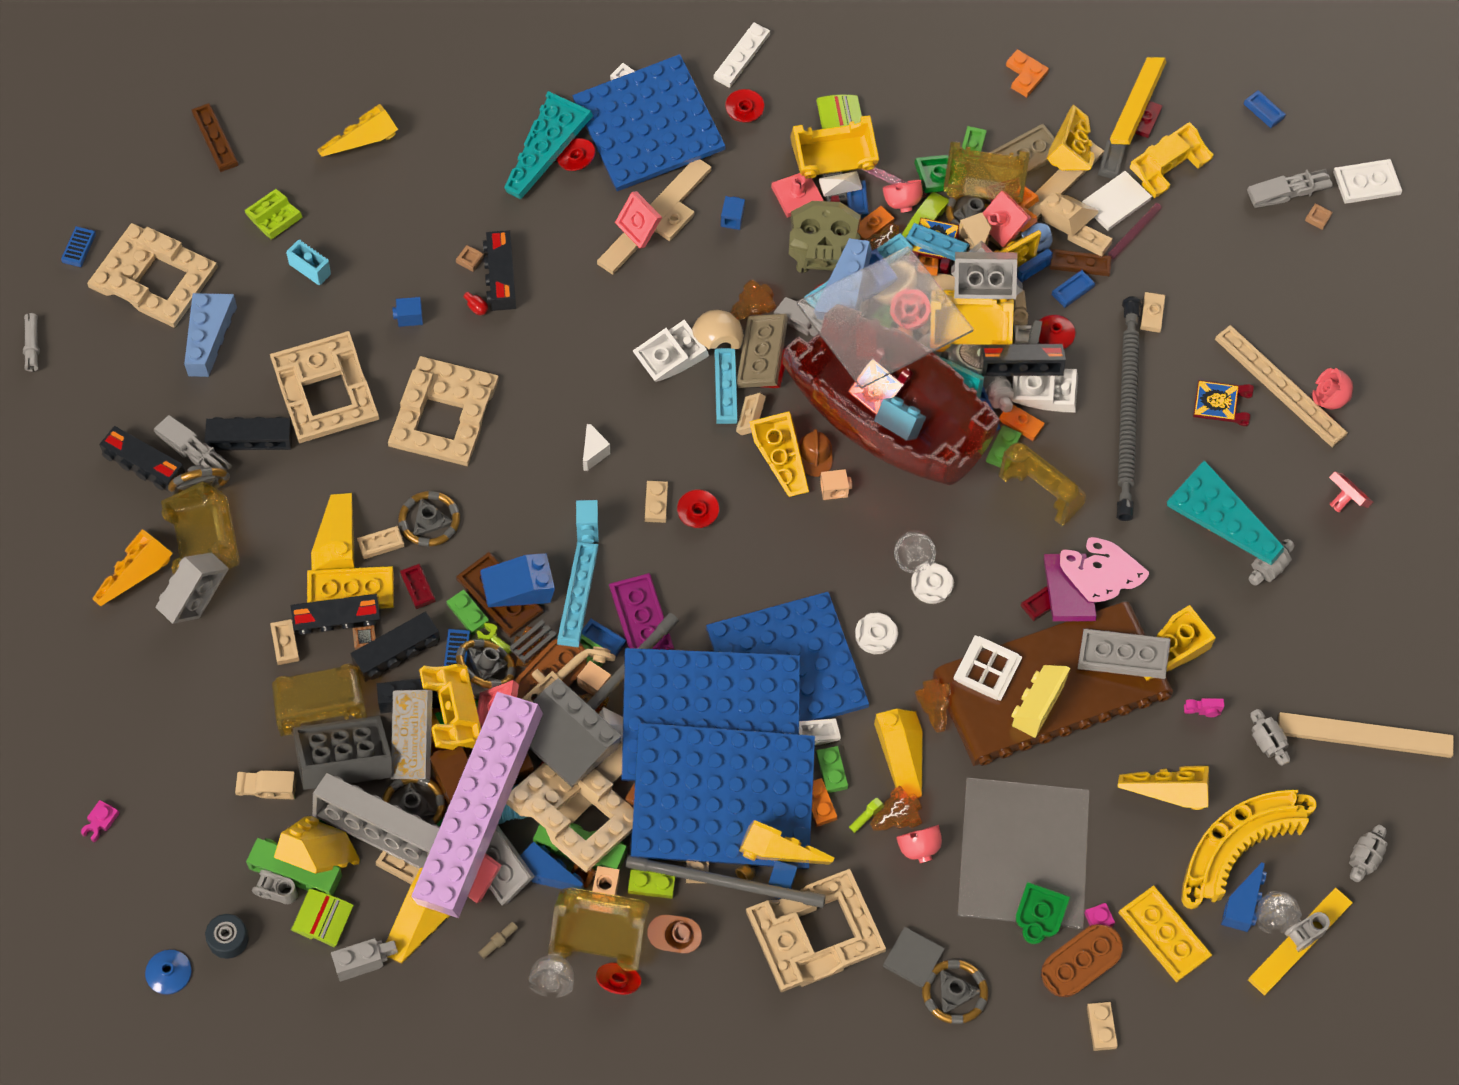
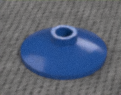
M164 950L155 954L149 960L145 970V977L148 985L155 992L166 995L174 994L188 984L192 968L188 958L183 953L176 950ZM166 966H170L171 970L169 972H163Z

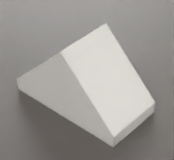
M587 424L583 456L584 471H588L610 455V444L591 424Z

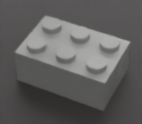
M955 252L954 298L1016 299L1017 253Z
M212 552L184 557L180 561L176 573L170 578L168 587L160 595L159 602L155 608L172 624L199 619L229 568Z

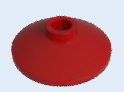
M740 89L728 96L725 108L732 119L739 122H752L762 115L764 101L755 91Z
M573 139L557 157V161L563 169L568 171L583 169L594 159L595 147L587 139Z
M1048 315L1039 320L1042 321L1038 341L1040 344H1063V349H1066L1073 343L1075 328L1067 318L1060 315Z
M692 490L680 498L677 505V513L680 520L687 526L704 528L711 525L717 519L719 504L711 493L704 490ZM697 510H699V511H701L702 513H701V514H696V513H694V512L697 511Z
M607 963L599 967L596 973L598 984L603 989L614 994H631L636 992L641 985L639 973L625 964Z

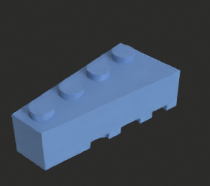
M849 238L814 309L817 320L857 325L872 252L869 241Z
M193 293L184 363L188 376L209 377L218 355V349L223 343L226 329L229 328L231 317L237 308L234 294Z

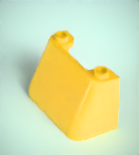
M871 116L860 117L861 122L855 125L854 121H852L848 126L813 131L811 127L805 131L803 125L793 126L790 138L801 176L810 179L821 174L856 169H874L879 161Z
M954 290L932 291L930 349L944 352L950 348L951 344H1012L1014 300L954 298Z

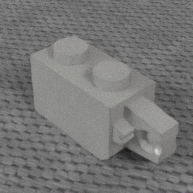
M374 938L331 952L339 981L341 982L383 967V962L388 960L387 957L398 953L395 941L382 943V940L376 941Z

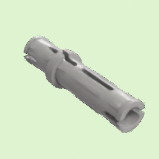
M29 313V315L26 314L24 316L25 346L23 347V354L25 355V370L33 372V366L34 371L38 370V355L40 353L37 342L38 316L34 313Z

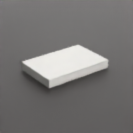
M1391 159L1334 168L1333 173L1345 204L1396 196L1402 193V188Z
M1124 171L1083 200L1082 203L1098 210V214L1094 218L1109 231L1151 201L1152 196Z

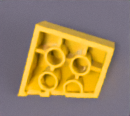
M312 816L303 817L281 832L274 855L276 859L315 874L330 871L333 869V866L343 868L347 867L349 862L353 865H357L360 862L345 831L321 823L319 819Z

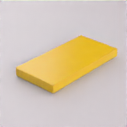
M393 566L307 570V603L378 594L380 609L394 608Z
M1154 885L1119 910L1122 918L1176 983L1211 958L1212 954Z

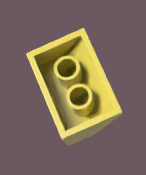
M1044 665L1040 672H1035L1031 680L1034 683L1031 689L1026 688L1021 698L1024 702L1021 707L1017 705L1011 717L1014 718L1013 727L1036 738L1065 686L1070 671L1069 667Z

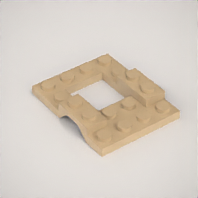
M131 223L87 284L89 288L106 296L116 295L129 301L138 311L175 328L191 306L193 293L201 292L218 268L216 262L182 247L181 242L149 227L143 229ZM156 258L187 272L168 300L151 293L148 287L138 283Z
M349 331L270 354L299 443L379 420L377 409L359 364ZM341 375L352 405L312 416L302 386Z
M420 356L416 368L412 370L400 402L401 408L388 440V446L468 466L481 431L484 412L488 401L494 395L499 376ZM427 399L463 408L454 440L416 431Z
M543 763L511 790L506 802L518 815L532 817L546 829L552 844L585 872L589 871L632 832L633 807L612 790L613 783L596 769H593L575 786L571 787L546 763ZM578 793L583 795L610 818L587 840L570 828L571 821L558 811Z
M850 869L811 883L800 890L826 895L825 904L838 900L854 935V938L816 953L813 951L799 917L816 911L817 907L805 905L801 902L780 899L767 900L746 908L747 916L780 992L799 985L801 987L839 973L847 966L886 952V947Z

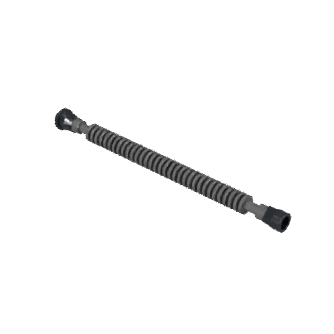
M1129 296L1122 301L1127 330L1123 332L1118 486L1122 487V493H1120L1119 502H1117L1116 518L1121 521L1132 520L1134 513V502L1132 501L1130 487L1134 486L1139 358V332L1135 330V326L1138 324L1140 308L1142 307V301L1135 296Z

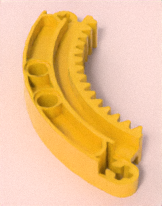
M1298 790L1276 791L1250 798L1224 813L1203 835L1190 859L1182 887L1181 900L1183 905L1189 909H1196L1201 904L1203 898L1212 899L1211 902L1222 900L1226 893L1224 888L1227 885L1226 880L1229 877V872L1243 852H1246L1250 846L1253 847L1256 842L1261 843L1263 838L1268 840L1270 835L1274 838L1278 833L1284 836L1286 831L1293 835L1295 830L1298 835H1301L1309 823V818L1307 817L1312 815L1316 809L1315 799L1310 795L1297 794ZM1303 802H1307V806H1310L1308 810H1305L1304 806H1302ZM1236 814L1242 815L1245 820H1239ZM1213 833H1219L1222 838H1216ZM1191 888H1195L1194 897L1198 898L1195 902H1191V899L1188 898Z

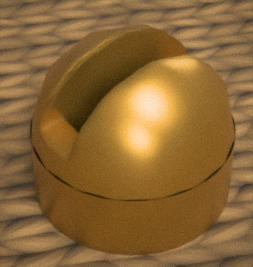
M743 864L736 869V875L738 878L751 881L755 876V869H751L750 864Z

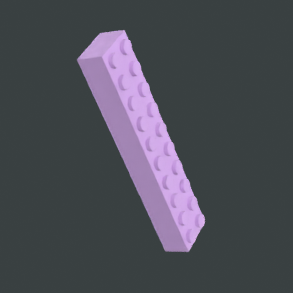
M500 692L496 693L411 895L417 905L459 918L543 715L538 704Z

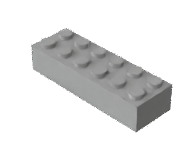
M326 773L313 792L312 816L398 859H402L416 868L424 867L440 829L439 826L431 825L423 821L419 816L411 815L403 811L399 806L391 805L383 801L379 796L370 795L359 786H352L344 782L342 778Z

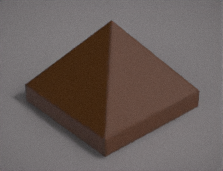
M575 863L571 874H578L583 880V886L588 888L596 871L591 868L585 872Z

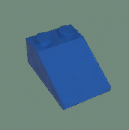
M546 553L523 555L481 569L480 571L488 607L551 603L555 587Z

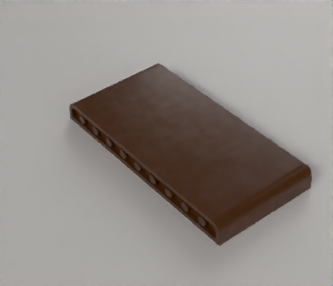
M1122 602L1096 611V621H1067L1001 644L1000 646L1022 656L1001 701L986 696L953 679L963 658L941 665L934 670L933 678L973 766L979 764L981 766L987 765L993 759L999 757L1001 759L1007 758L1015 751L1029 750L1035 744H1046L1057 736L1066 737L1074 730L1088 729L1094 723H1105L1116 715L1125 716L1133 709H1144L1153 702H1164L1171 697L1173 689L1167 677L1165 679L1153 678L1147 681L1143 676L1078 669L1084 629L1145 635L1129 602ZM988 649L981 651L976 661L987 665L993 652ZM997 654L991 667L1002 672L1008 659ZM974 664L968 678L979 682L985 669ZM1044 665L1067 666L1070 668L1065 686L1036 738L1013 727L1014 718L1011 717L1017 705L1021 707L1024 702L1021 698L1026 688L1031 689L1034 683L1031 680L1035 672H1040ZM989 671L982 684L993 689L1000 675Z

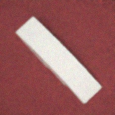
M836 719L799 721V735L815 736V746L841 739Z

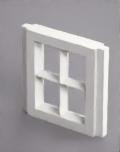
M975 635L953 679L986 696L1001 701L1022 656ZM982 647L993 652L987 665L976 661ZM997 654L1008 659L1002 672L991 667ZM974 664L985 669L979 682L968 678ZM989 671L1000 675L993 689L982 684Z

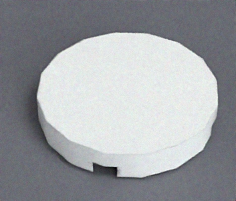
M926 563L914 571L911 578V589L914 595L921 601L937 604L945 601L950 596L953 589V577L943 565Z
M870 613L858 621L855 637L858 645L864 651L871 654H883L890 651L896 644L898 629L889 616L882 613Z

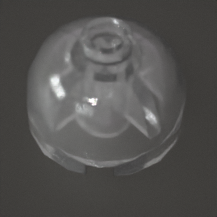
M907 531L901 534L895 542V560L898 566L905 572L915 574L927 570L935 561V544L931 537L923 531Z
M1272 891L1262 897L1257 903L1255 909L1258 927L1263 932L1273 934L1271 929H1281L1280 933H1284L1296 923L1301 922L1300 917H1302L1300 906L1295 898L1288 893Z
M551 954L541 957L531 967L528 981L530 982L529 987L535 993L548 997L547 992L558 993L557 997L566 996L573 991L574 970L571 964L559 955Z

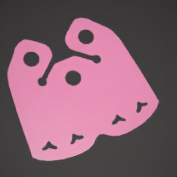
M1095 537L1088 538L1087 550L1092 553L1109 554L1110 557L1093 555L1084 560L1083 570L1078 568L1082 560V555L1079 552L1063 550L1060 553V566L1090 602L1112 599L1118 596L1121 589H1132L1139 586L1149 575V571L1119 546L1110 541ZM1100 543L1102 548L1095 549L1093 544ZM1068 555H1072L1076 558V560L1070 562L1067 560L1066 557ZM1099 562L1102 564V567L1095 568L1093 563ZM1137 573H1143L1142 575H1140V578H1138Z

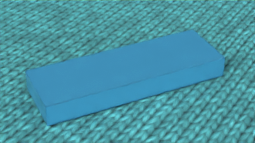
M916 223L913 224L906 237L910 244L954 261L955 252H967L969 249L968 243Z

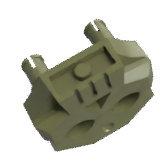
M811 201L791 211L792 231H790L789 255L797 261V271L801 273L802 268L804 269L803 273H806L809 269L834 271L849 238L860 240L858 230L861 215L841 202Z

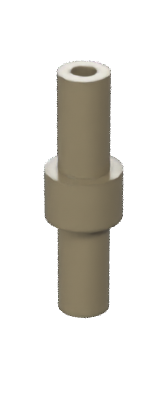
M511 922L500 933L497 932L490 938L491 941L478 952L483 959L496 948H500L506 943V939L518 929L515 923Z

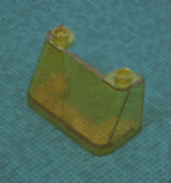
M951 142L944 182V191L947 192L948 196L958 197L963 195L994 200L1001 191H1005L1017 204L1023 201L1030 152L1020 151L1019 156L1013 157L1014 153H1010L1008 156L972 151L970 147H966V150L960 147L961 143Z
M1014 443L1004 452L999 477L1005 482L1010 478H1018L1019 481H1022L1028 475L1058 498L1053 507L1058 511L1055 521L1060 525L1064 526L1085 503L1086 494L1083 489L1025 444Z
M202 481L161 501L163 518L174 524L180 558H176L172 562L171 568L174 574L184 557L211 552L229 569L239 565V555L229 503L221 491Z
M344 664L339 668L292 677L281 676L272 683L275 717L280 736L291 735V728L294 726L300 727L301 723L343 715L345 720L349 719V715L355 716L356 719L367 718L359 670L352 664Z
M561 889L554 905L548 955L565 959L573 951L617 958V964L623 970L638 971L649 904L642 900L581 889Z

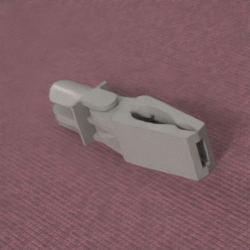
M1326 169L1310 173L1306 170L1305 173L1292 177L1280 176L1249 186L1247 192L1254 208L1285 203L1290 201V198L1308 194L1311 196L1312 192L1330 188L1333 185Z
M787 297L783 299L773 313L787 314L788 325L807 336L809 334L814 336L816 339L826 343V347L832 345L845 353L857 338L855 334L839 327L838 323L817 320L814 309Z
M170 415L154 428L156 435L184 458L186 456L189 457L195 465H203L204 468H225L226 470L231 468L232 465L219 456L213 447L211 448L206 443L202 444L194 432Z

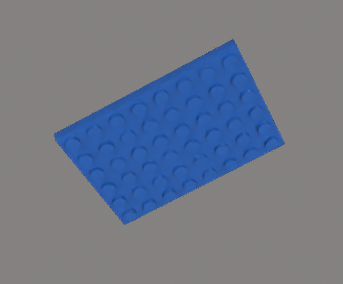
M625 648L621 781H635L639 723L799 735L800 655Z
M639 723L630 857L774 867L776 861L759 860L757 858L753 861L743 857V853L739 851L748 826L754 820L781 831V837L783 838L793 837L799 840L804 848L805 846H810L815 736ZM780 861L796 866L797 869H809V863Z

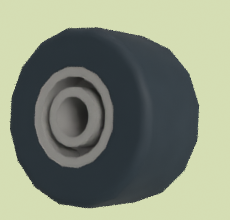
M222 914L213 918L207 925L205 932L206 942L210 950L219 958L229 959L240 955L247 947L249 940L248 931L243 921L232 914Z

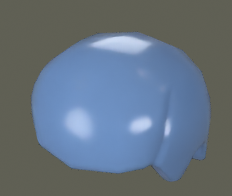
M1043 223L1034 224L1021 234L1023 238L1038 230L1041 232L1037 253L1050 248L1053 242L1049 226Z

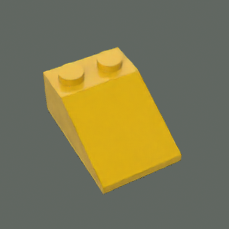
M1039 230L1016 242H1010L1002 250L994 252L1017 253L1018 268L1036 256L1041 232Z

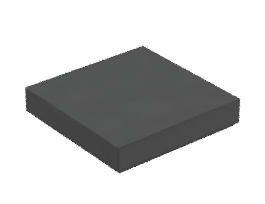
M904 927L883 967L922 988L945 948Z

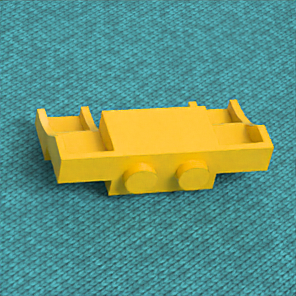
M1189 122L1171 135L1164 136L1155 146H1149L1143 154L1131 161L1130 169L1143 181L1141 186L1156 198L1170 188V183L1163 177L1164 174L1186 159H1189L1197 168H1200L1212 160L1214 154L1206 147L1198 130Z
M461 664L442 667L423 666L419 669L423 689L437 691L444 724L436 723L431 727L435 746L454 750L458 746L474 748L481 727L467 666Z

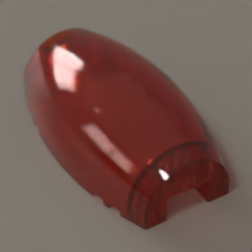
M837 304L824 315L821 332L808 343L797 337L785 347L783 365L812 406L850 441L874 457L898 469L927 480L953 485L976 465L995 435L1000 419L986 401L982 402L976 396L977 391L973 387L969 388L963 382L964 378L957 371L909 336L892 327L888 330L880 326V321L873 319L871 322L862 318V313ZM878 349H885L888 352L887 357L880 365L897 379L904 369H909L913 372V376L902 387L896 397L901 398L905 405L918 408L921 411L920 413L926 416L917 439L905 440L875 422L876 414L848 392Z

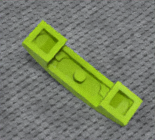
M936 192L931 193L908 223L902 234L906 239L914 223L919 224L920 218L937 220L939 216H942L949 203V199Z

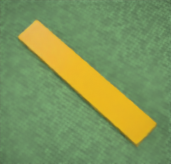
M1164 57L1146 58L1111 135V144L1130 145L1166 65Z
M1335 887L1309 916L1316 912L1326 914L1330 920V928L1353 902ZM1313 922L1315 928H1323L1321 923ZM1288 937L1249 977L1248 981L1265 996L1317 940L1306 949L1298 952L1296 950L1297 946Z

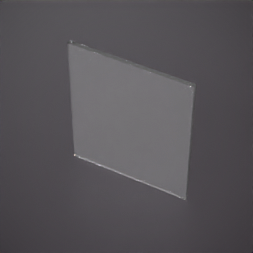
M909 247L797 301V306L861 389L974 330Z
M966 778L957 916L1016 922V913L1026 884L1029 882L1069 896L1070 899L1061 927L1083 929L1089 790Z

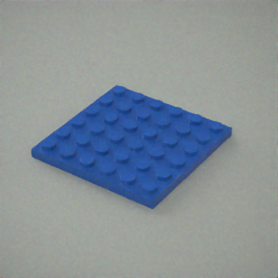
M680 54L572 95L575 104L591 110L593 117L585 126L616 191L623 190L726 150L725 144Z
M829 592L706 625L714 652L800 655L799 721L824 720L869 707L867 696Z

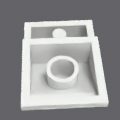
M685 320L670 330L665 328L633 350V353L655 382L681 373L709 356L707 349L696 340L692 329Z
M1064 369V376H1014L1012 402L1042 410L1076 413L1077 369Z

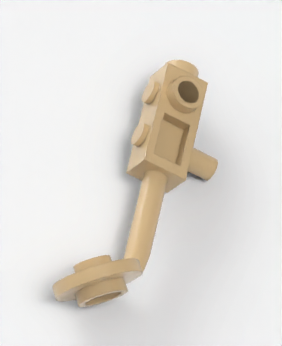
M594 646L593 649H586L577 654L556 674L552 671L545 677L536 669L531 675L539 684L522 699L533 702L531 700L532 696L538 697L544 689L558 678L562 681L588 656L592 657L593 661L600 663L615 661L616 656L611 654L609 649Z

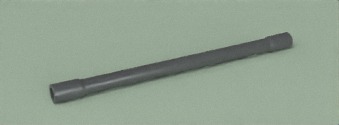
M669 613L638 649H652L679 622L678 618L674 614ZM624 664L587 702L594 711L624 680Z
M628 855L626 861V868L650 871L777 897L819 908H824L826 895L784 888L653 861L648 858L630 857Z

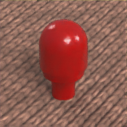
M470 292L464 294L463 298L468 301L467 305L471 311L479 316L487 313L488 304L478 295L473 296Z

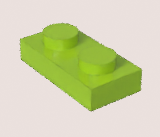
M631 870L628 894L673 899L675 876Z

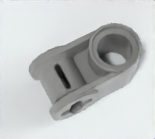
M268 870L260 871V879L256 887L252 889V892L261 898L271 899L283 904H292L298 898V890L290 878L277 875ZM285 888H291L289 893L282 894Z
M1316 912L1290 927L1284 934L1292 939L1297 946L1296 950L1300 952L1326 933L1330 920L1326 914ZM1313 922L1321 923L1323 928H1315Z

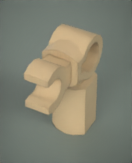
M1023 290L1016 296V299H1013V326L1028 324L1025 291Z

